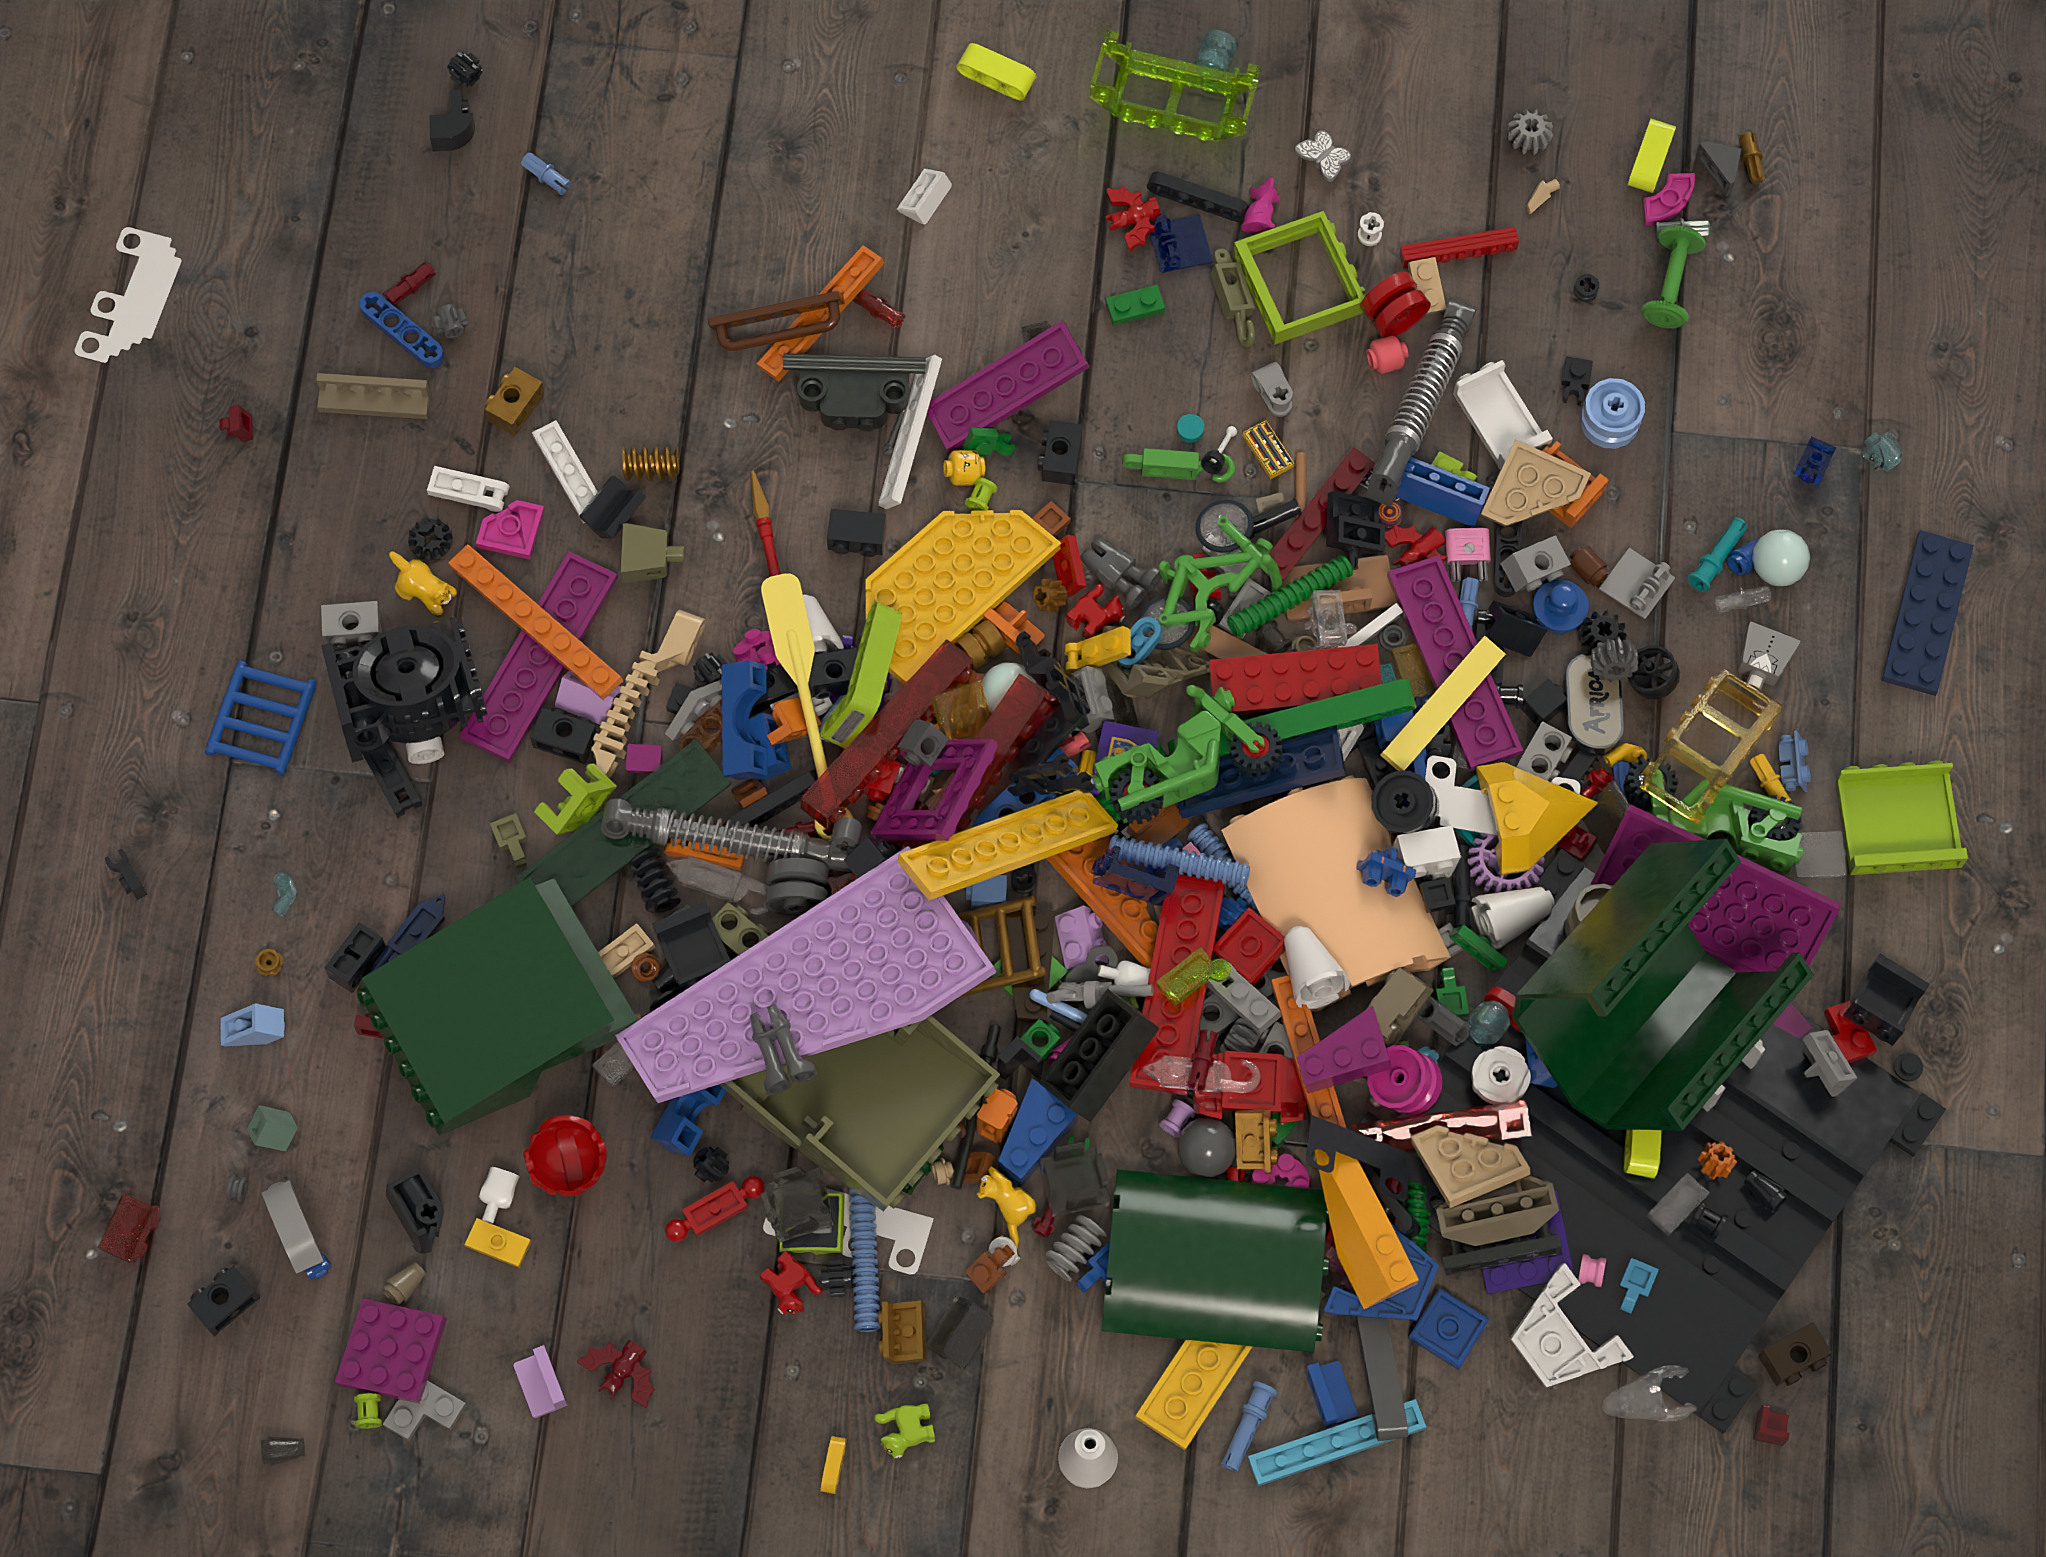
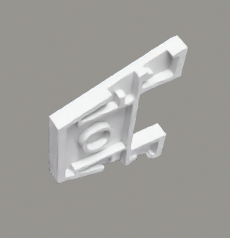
M1565 1263L1559 1265L1509 1338L1544 1387H1549L1634 1357L1618 1335H1614L1593 1352L1586 1345L1557 1304L1581 1285Z

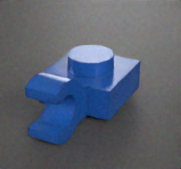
M1110 1242L1087 1261L1086 1264L1091 1270L1076 1284L1083 1293L1091 1288L1099 1279L1105 1285L1106 1279L1112 1280L1111 1277H1107Z

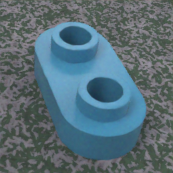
M1152 617L1141 618L1130 629L1131 652H1136V654L1131 659L1127 657L1119 659L1118 661L1123 667L1132 668L1134 664L1140 665L1160 642L1163 630L1156 619ZM1147 631H1153L1152 636L1145 637V633Z

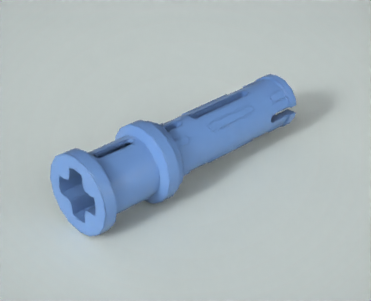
M1258 1381L1253 1382L1252 1387L1254 1390L1248 1403L1243 1404L1242 1420L1221 1462L1223 1467L1234 1472L1239 1471L1260 1422L1266 1420L1268 1416L1266 1411L1272 1398L1278 1394L1274 1388Z

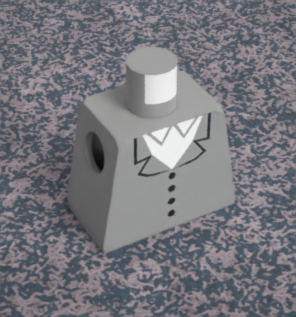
M1750 622L1744 635L1738 672L1748 676L1745 688L1751 692L1759 693L1764 683L1775 686L1794 656L1800 640Z

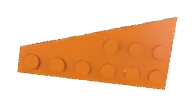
M1110 835L1046 858L1143 967L1151 969L1159 927L1156 922L1151 920L1146 909L1148 905L1144 897H1140L1135 887L1136 881L1126 861L1119 862L1118 858H1114V860L1109 859Z

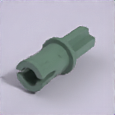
M1682 218L1676 222H1656V239H1658L1659 233L1662 230L1671 226L1688 227L1696 230L1702 236L1710 234L1709 220L1684 221Z

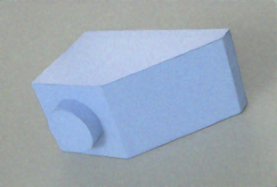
M255 1003L222 1017L221 1046L261 1045L283 1038L285 1030L284 1009Z

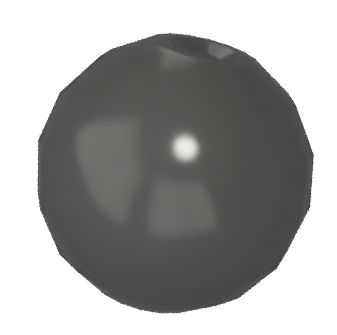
M1201 1117L1190 1122L1182 1130L1178 1139V1155L1182 1165L1190 1173L1214 1177L1224 1173L1232 1165L1236 1156V1139L1233 1131L1224 1122Z

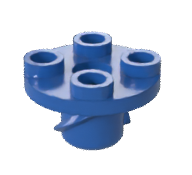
M1553 580L1542 585L1536 592L1532 605L1534 615L1543 623L1547 630L1552 631L1556 635H1563L1579 628L1587 617L1589 610L1588 599L1584 591L1575 583L1567 580Z

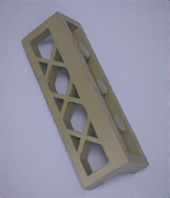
M317 373L316 381L319 387L318 412L428 419L431 394L427 380Z

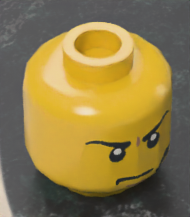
M954 450L950 453L948 460H945L943 463L944 476L949 477L951 483L955 486L974 485L978 478H984L985 476L984 458L979 456L975 450Z

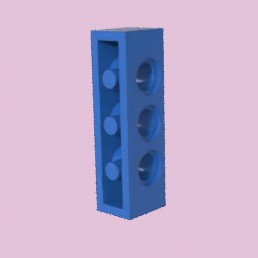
M1058 748L1047 762L1053 761L1056 756L1064 752ZM1071 759L1068 764L1073 767V770L1069 774L1064 775L1063 778L1076 776L1080 772L1078 766ZM1056 774V779L1062 777V775ZM1012 782L1008 787H1014L1017 783ZM1007 787L973 821V824L976 827L1001 818L1007 812L1015 813L1058 798L1057 793L1040 795L1035 790L1029 791L1035 794L1036 798L1033 803L1026 805L1021 803L1023 795L1013 796L1007 791Z

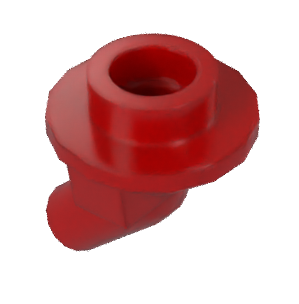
M1602 767L1599 770L1593 768L1587 777L1592 783L1580 792V795L1591 799L1600 790L1608 793L1615 786L1612 782L1614 777Z

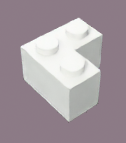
M1452 825L1397 835L1393 843V847L1397 849V858L1403 860V865L1415 869V878L1423 877V881L1451 877L1461 858Z

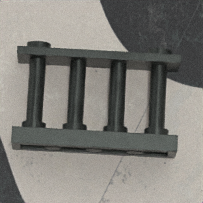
M1536 1177V1178H1538V1179H1540V1180H1542V1181H1544V1182H1545V1181H1548L1547 1178H1546V1179H1541V1177ZM1438 1196L1437 1200L1431 1201L1432 1207L1435 1210L1445 1203V1199L1441 1196ZM1546 1222L1537 1230L1538 1235L1535 1236L1534 1240L1524 1241L1519 1236L1508 1239L1509 1241L1506 1242V1245L1495 1247L1491 1243L1479 1245L1477 1251L1465 1252V1250H1462L1461 1242L1448 1239L1450 1252L1448 1256L1442 1257L1446 1276L1563 1254L1559 1235L1553 1236L1552 1233H1549Z

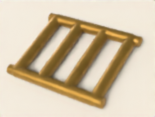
M1035 896L1023 897L957 914L960 920L967 922L971 926L982 951L983 944L979 920L995 917L1003 973L1002 976L984 980L958 998L1046 976V970L1040 963L1032 907L1036 906ZM1021 910L1030 969L1014 972L1006 914Z

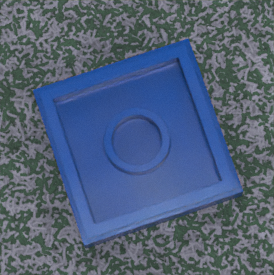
M1439 1288L1408 1339L1459 1370L1490 1319Z

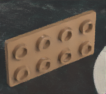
M1388 556L1359 558L1358 569L1353 570V576L1346 577L1342 582L1338 580L1337 585H1331L1330 589H1324L1323 592L1317 593L1313 598L1309 597L1308 601H1302L1301 605H1295V608L1292 610L1288 609L1286 612L1287 620L1296 621L1389 609L1397 601L1387 578L1388 571H1391ZM1324 563L1294 567L1282 582V587L1286 588L1288 583L1293 584V580L1300 579L1304 574L1308 575V572L1311 570L1315 572V568H1322Z

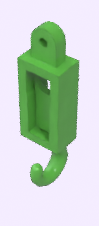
M1144 448V455L1126 454L1122 460L1124 467L1142 469V476L1197 480V475L1204 471L1201 460H1199V452ZM1222 453L1225 456L1227 472L1223 475H1213L1212 480L1215 482L1230 480L1235 473V463L1226 454Z

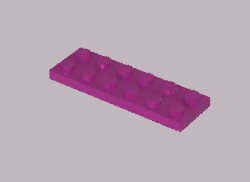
M1062 320L931 400L927 414L945 448L951 453L964 445L970 428H992L1090 368L1066 323Z

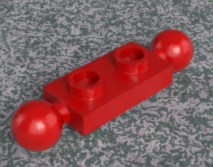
M749 1176L743 1181L742 1187L739 1189L734 1181L694 1202L682 1209L686 1219H673L667 1223L665 1227L666 1237L672 1242H681L687 1237L688 1231L691 1229L696 1237L734 1217L748 1209L744 1199L747 1197L757 1199L763 1195L765 1191L764 1181L758 1176Z

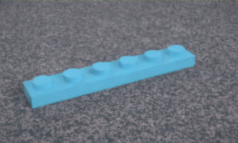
M1416 1399L1404 1403L1408 1435L1425 1430L1426 1425ZM1371 1414L1250 1455L1247 1459L1258 1487L1393 1440L1377 1441Z

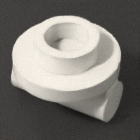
M1003 1235L991 1242L989 1252L993 1254L998 1248L1001 1247L1003 1249L1008 1245L1015 1254L1002 1267L1012 1266L1021 1258L1017 1254L1014 1242L1007 1237H1003Z

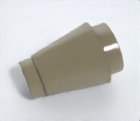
M413 1262L410 1266L385 1281L382 1292L397 1306L402 1302L406 1303L426 1273L420 1265Z

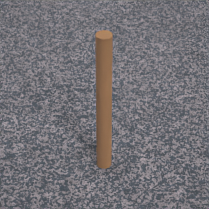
M1303 452L1295 454V498L1301 511L1306 507V453Z

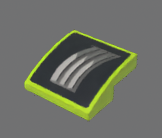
M836 1193L782 1194L779 1252L784 1253L788 1251L790 1254L812 1252L816 1255L842 1253L845 1195Z

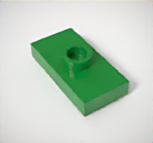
M1465 925L1454 928L1449 935L1452 941L1490 972L1503 968L1508 961L1491 947V942L1486 937L1479 934L1476 935Z

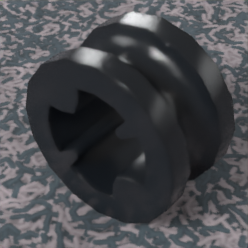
M1591 274L1579 276L1574 286L1575 296L1585 302L1596 298L1599 290L1598 279ZM1584 284L1590 285L1589 292L1584 291Z
M1023 866L1012 872L1011 885L1016 892L1028 894L1034 890L1037 882L1034 869L1029 866ZM1024 874L1028 875V881L1031 882H1025L1024 885H1020L1019 879L1016 878H1022Z

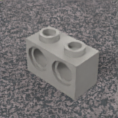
M1542 721L1519 761L1517 768L1552 782L1560 773V771L1556 770L1560 761L1566 763L1573 750L1569 747L1572 737ZM1552 743L1557 746L1558 750L1551 751L1546 748L1545 744ZM1540 766L1545 770V773H1536L1532 767Z

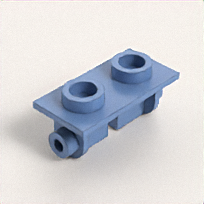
M1795 730V738H1792L1791 735H1783L1780 737L1781 741L1778 742L1780 762H1791V765L1780 766L1781 784L1785 787V791H1795L1796 786H1801L1804 792H1808L1807 782H1811L1809 766L1805 765V756L1809 754L1808 743Z

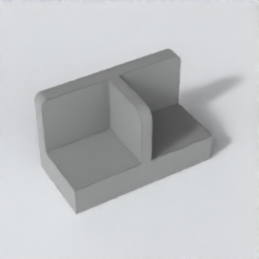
M1828 1030L1809 1033L1802 1039L1806 1045L1804 1053L1812 1064L1804 1072V1075L1806 1077L1819 1076L1832 1097L1838 1096L1857 1079V1076Z

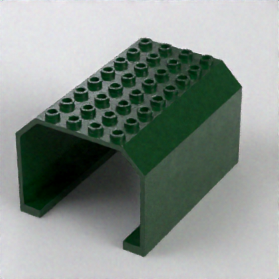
M1727 839L1651 843L1516 994L1512 1018L1572 1107L1606 1129L1683 1131L1814 976L1800 952L1791 953L1776 971L1735 972L1708 955L1687 925L1741 863V860Z

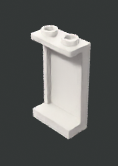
M1503 360L1497 363L1490 362L1472 375L1468 373L1461 376L1456 381L1453 392L1454 397L1500 471L1515 439L1540 451L1547 445L1550 447L1553 440L1548 430L1541 431L1504 372L1505 363Z

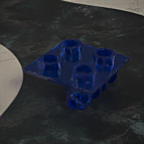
M1160 215L1156 218L1157 221L1155 224H1152L1155 227V232H1151L1150 237L1161 273L1213 263L1200 215L1171 221L1166 215Z

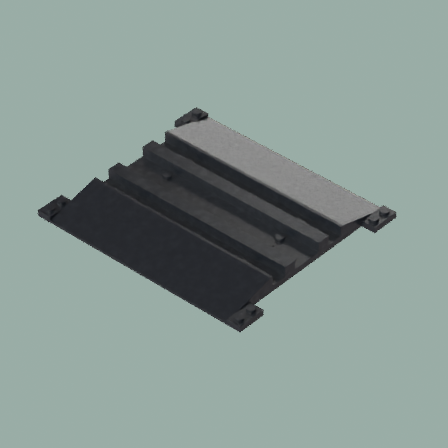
M1564 849L1559 851L1540 877L1538 884H1535L1533 887H1542L1545 891L1549 890L1555 902V906L1552 907V913L1544 918L1527 940L1510 968L1505 970L1494 985L1505 989L1515 997L1567 938L1565 932L1566 917L1582 890L1589 887L1595 873L1585 867V863ZM1484 1002L1469 1022L1470 1034L1465 1042H1461L1457 1046L1451 1044L1438 1065L1442 1075V1090L1432 1107L1418 1115L1401 1114L1392 1128L1370 1112H1367L1354 1132L1410 1154L1416 1152L1411 1143V1136L1437 1125L1449 1128V1132L1463 1136L1465 1133L1484 1137L1488 1139V1142L1504 1146L1505 1143L1517 1146L1530 1167V1176L1541 1177V1179L1547 1178L1548 1182L1553 1183L1554 1190H1557L1576 1279H1579L1583 1254L1589 1255L1592 1259L1607 1258L1602 1286L1596 1287L1593 1283L1586 1282L1561 1299L1557 1304L1576 1331L1599 1347L1614 1335H1618L1634 1356L1630 1360L1622 1361L1623 1364L1724 1434L1758 1385L1733 1368L1740 1356L1768 1318V1315L1790 1286L1801 1267L1843 1209L1888 1141L1914 1157L1946 1108L1925 1094L1917 1093L1867 1058L1849 1063L1857 1079L1838 1096L1832 1097L1819 1076L1806 1077L1804 1075V1072L1812 1064L1804 1053L1806 1045L1802 1039L1809 1033L1824 1031L1825 1029L1801 1014L1813 1029L1801 1038H1798L1772 1024L1760 1038L1765 1051L1757 1064L1750 1069L1741 1061L1723 1082L1722 1085L1725 1087V1090L1717 1103L1708 1112L1702 1107L1683 1131H1661L1660 1163L1654 1179L1624 1172L1626 1130L1602 1127L1572 1107L1558 1085L1552 1088L1529 1083L1525 1094L1510 1106L1490 1104L1474 1092L1471 1071L1475 1060L1484 1051L1486 1052L1499 1046L1512 1048L1523 1056L1528 1066L1526 1037L1522 1031L1516 1030L1510 1022L1500 1015L1491 1013ZM1479 1024V1031L1473 1028V1026L1476 1027V1025ZM1494 1025H1497V1027L1499 1028V1034H1498L1497 1039H1496V1036H1497L1498 1030H1496V1029L1493 1027ZM1488 1031V1035L1485 1037L1482 1032ZM1500 1069L1498 1073L1493 1072L1497 1082L1508 1081L1509 1078L1505 1076L1506 1071ZM1721 1141L1733 1149L1732 1155H1735L1734 1159L1737 1163L1731 1169L1727 1178L1723 1176L1719 1178L1717 1176L1715 1179H1712L1701 1171L1702 1166H1700L1698 1157L1701 1152H1704L1703 1149L1707 1143L1719 1144ZM1358 1160L1361 1167L1366 1164ZM1373 1166L1381 1174V1169ZM1754 1170L1785 1188L1784 1192L1788 1195V1198L1774 1213L1769 1209L1765 1210L1749 1187L1744 1184L1745 1179ZM1434 1195L1430 1201L1437 1200L1438 1195ZM1406 1200L1402 1201L1404 1205L1408 1208L1409 1205L1406 1204ZM1702 1202L1706 1203L1707 1208L1719 1215L1725 1214L1728 1216L1716 1239L1712 1238V1234L1701 1227L1689 1225ZM1431 1213V1216L1427 1218L1430 1220V1225L1427 1226L1442 1235L1438 1216ZM1461 1242L1462 1250H1465V1252L1477 1251L1478 1246ZM1633 1258L1659 1270L1648 1298L1639 1294L1633 1311L1630 1314L1620 1310L1628 1289L1621 1287L1620 1284L1630 1259ZM1547 1283L1518 1288V1290L1535 1301Z

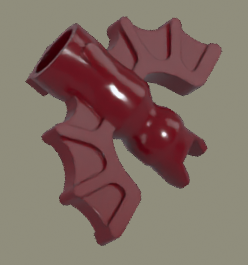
M628 1340L622 1351L616 1350L611 1342L600 1349L589 1347L588 1353L577 1360L579 1365L590 1372L595 1371L603 1364L612 1363V1371L605 1376L598 1392H601L603 1388L612 1393L609 1398L612 1400L617 1391L622 1388L624 1380L631 1376L634 1380L632 1400L644 1408L648 1407V1399L655 1391L649 1382L652 1369L643 1368L639 1364L647 1351L633 1341Z

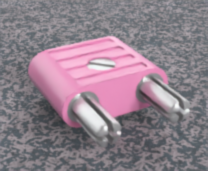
M1455 528L1446 530L1447 564L1451 567V581H1460V565L1478 564L1479 581H1483V576L1484 581H1487L1488 563L1491 562L1489 529Z

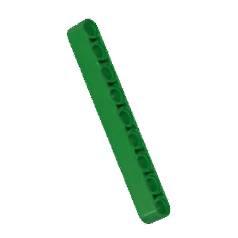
M1400 679L1251 718L1243 722L1245 724L1251 722L1252 727L1256 726V722H1261L1262 727L1268 724L1271 726V730L1275 729L1278 732V737L1280 736L1281 741L1336 726L1338 730L1406 713L1414 710L1416 703L1410 680ZM1223 733L1220 758L1231 755V742ZM1178 738L1167 742L1170 755L1176 750Z

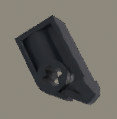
M420 1168L388 1184L385 1196L413 1242L415 1251L422 1254L431 1252L434 1237H439L444 1209Z

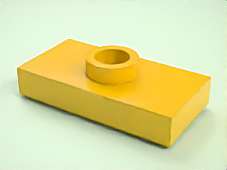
M476 1218L465 1242V1247L520 1268L531 1240Z

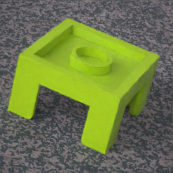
M594 763L587 765L585 772L592 783H587L571 768L564 770L560 775L558 782L572 796H568L564 802L559 803L557 808L561 812L558 816L544 802L540 803L534 812L557 835L586 828L617 787Z

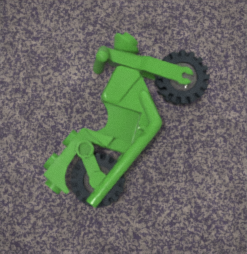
M1649 757L1647 762L1645 758H1641L1638 763L1635 761L1630 767L1623 787H1625L1624 794L1629 795L1627 800L1630 803L1636 801L1635 807L1639 808L1642 805L1644 811L1705 840L1715 832H1726L1728 841L1736 854L1758 865L1788 874L1793 863L1799 864L1804 849L1799 846L1802 834L1798 833L1802 821L1800 816L1802 807L1794 805L1792 801L1787 803L1785 802V797L1777 800V795H1772L1770 798L1719 781L1705 779L1667 815V804L1671 803L1678 787V778H1675L1676 771H1669L1671 765L1667 763L1663 766V760L1660 758L1657 762H1654V757ZM1743 803L1753 806L1752 809H1744Z

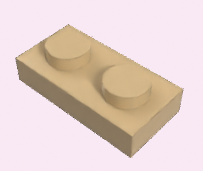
M1436 258L1409 262V274L1417 284L1416 290H1421L1431 303L1426 315L1446 311L1447 308Z
M636 923L598 953L614 979L631 966L633 959L637 955L649 953L655 948V945Z

